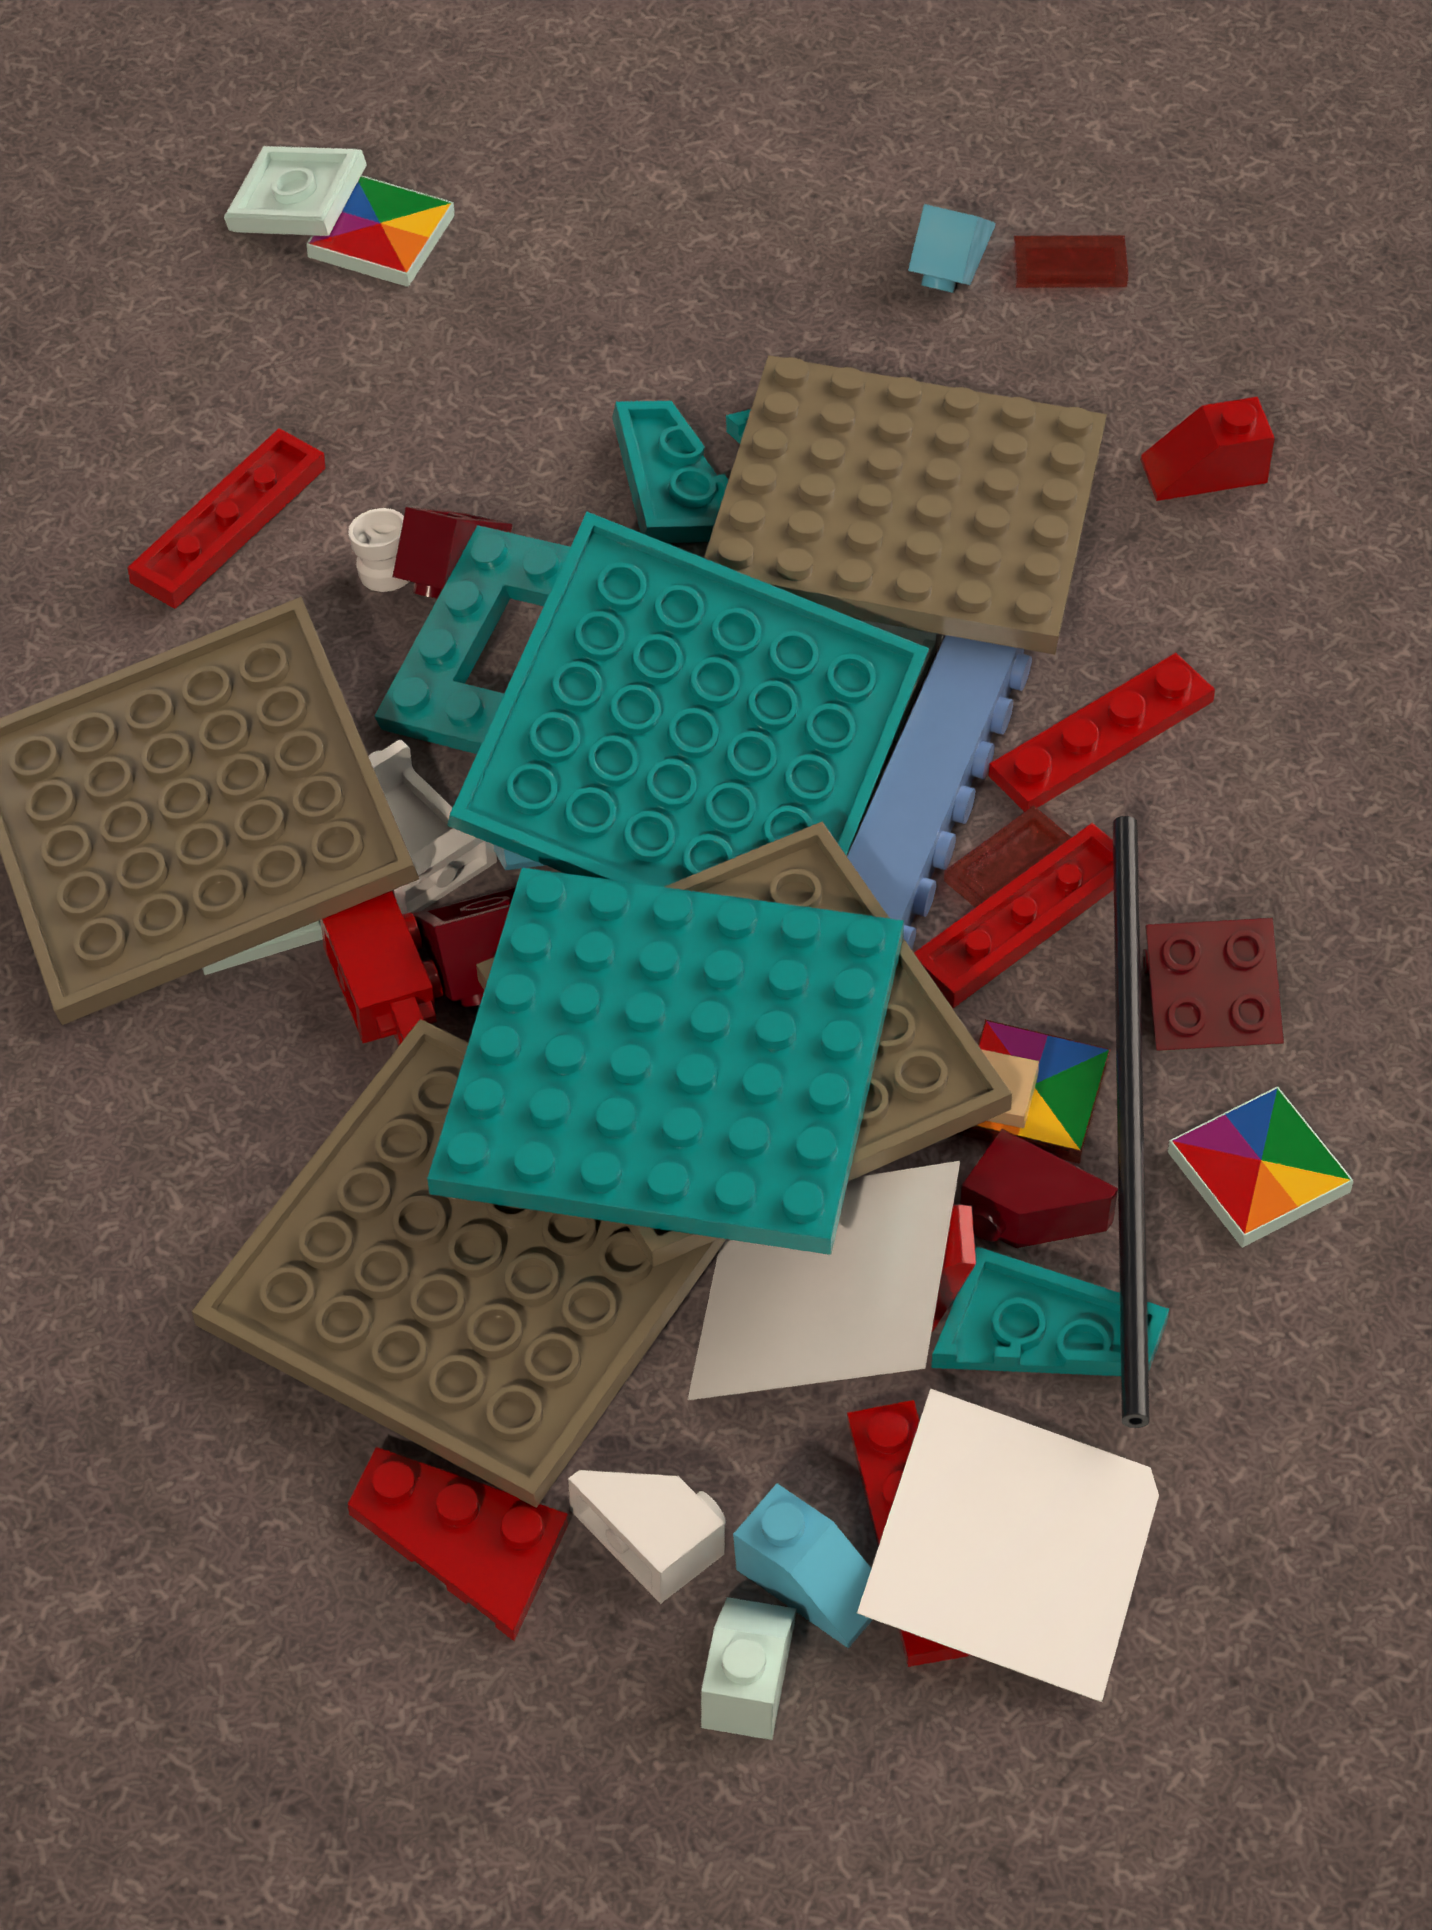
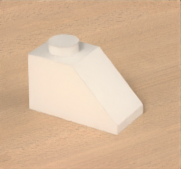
M579 1470L568 1478L570 1511L660 1604L724 1555L726 1520L723 1512L708 1494L702 1491L695 1494L679 1476Z

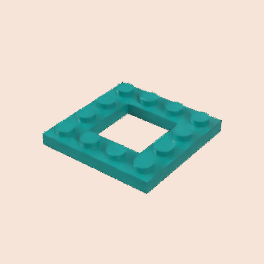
M477 525L374 716L380 728L399 735L477 754L504 693L465 683L510 598L540 606L545 605L570 546Z

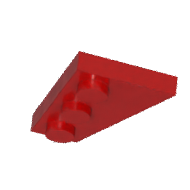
M378 1447L375 1448L348 1502L350 1516L410 1562L415 1561L444 1583L449 1592L465 1604L470 1603L492 1620L497 1629L513 1641H515L569 1525L568 1513L539 1504L536 1508L505 1491Z

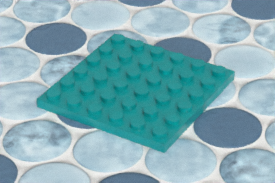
M586 512L451 810L447 826L566 874L660 887L670 885L819 822L824 823L845 855H847L929 648Z
M522 867L428 1174L429 1193L431 1195L831 1255L904 937V920Z

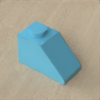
M924 204L908 271L923 274L922 286L954 293L956 282L970 285L994 230L995 222L978 216Z
M776 1483L733 1534L736 1570L788 1607L796 1608L798 1614L849 1648L873 1620L857 1614L872 1568L832 1520Z

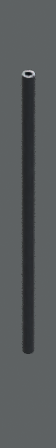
M1120 816L1113 821L1121 1407L1122 1424L1129 1428H1142L1149 1424L1150 1416L1138 823L1133 817Z

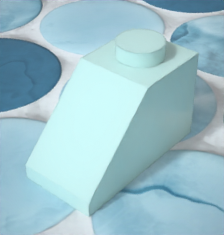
M726 1598L714 1626L701 1690V1728L773 1739L796 1618V1608Z

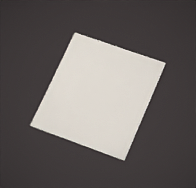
M960 1161L860 1176L848 1181L831 1255L726 1239L718 1251L688 1400L925 1369Z
M930 1389L857 1614L1102 1702L1159 1497L1151 1467Z

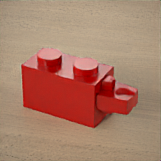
M393 891L320 920L324 950L363 1044L394 1035L399 1046L420 1019L430 1024L437 1022L434 999L443 996L437 969L432 960L422 962L417 951L422 949V940L415 917L412 912L401 913Z

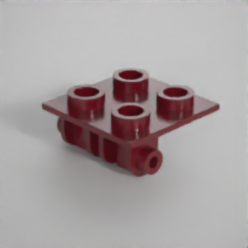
M1273 918L1148 924L1145 926L1147 949H1143L1142 963L1144 974H1149L1156 1051L1284 1044Z

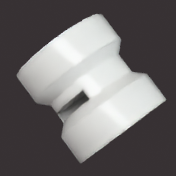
M380 508L369 510L356 517L349 526L348 535L351 547L358 556L356 567L359 578L365 587L373 591H394L410 582L392 577L404 519L401 513L393 509Z

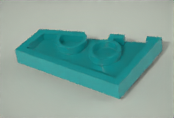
M672 401L615 402L612 420L640 532L665 543L709 542L729 481L726 475H717L703 456L705 446Z
M978 1246L976 1247V1265L957 1293L933 1351L931 1368L1121 1376L1119 1292ZM1147 1302L1148 1366L1150 1370L1167 1325L1169 1308Z

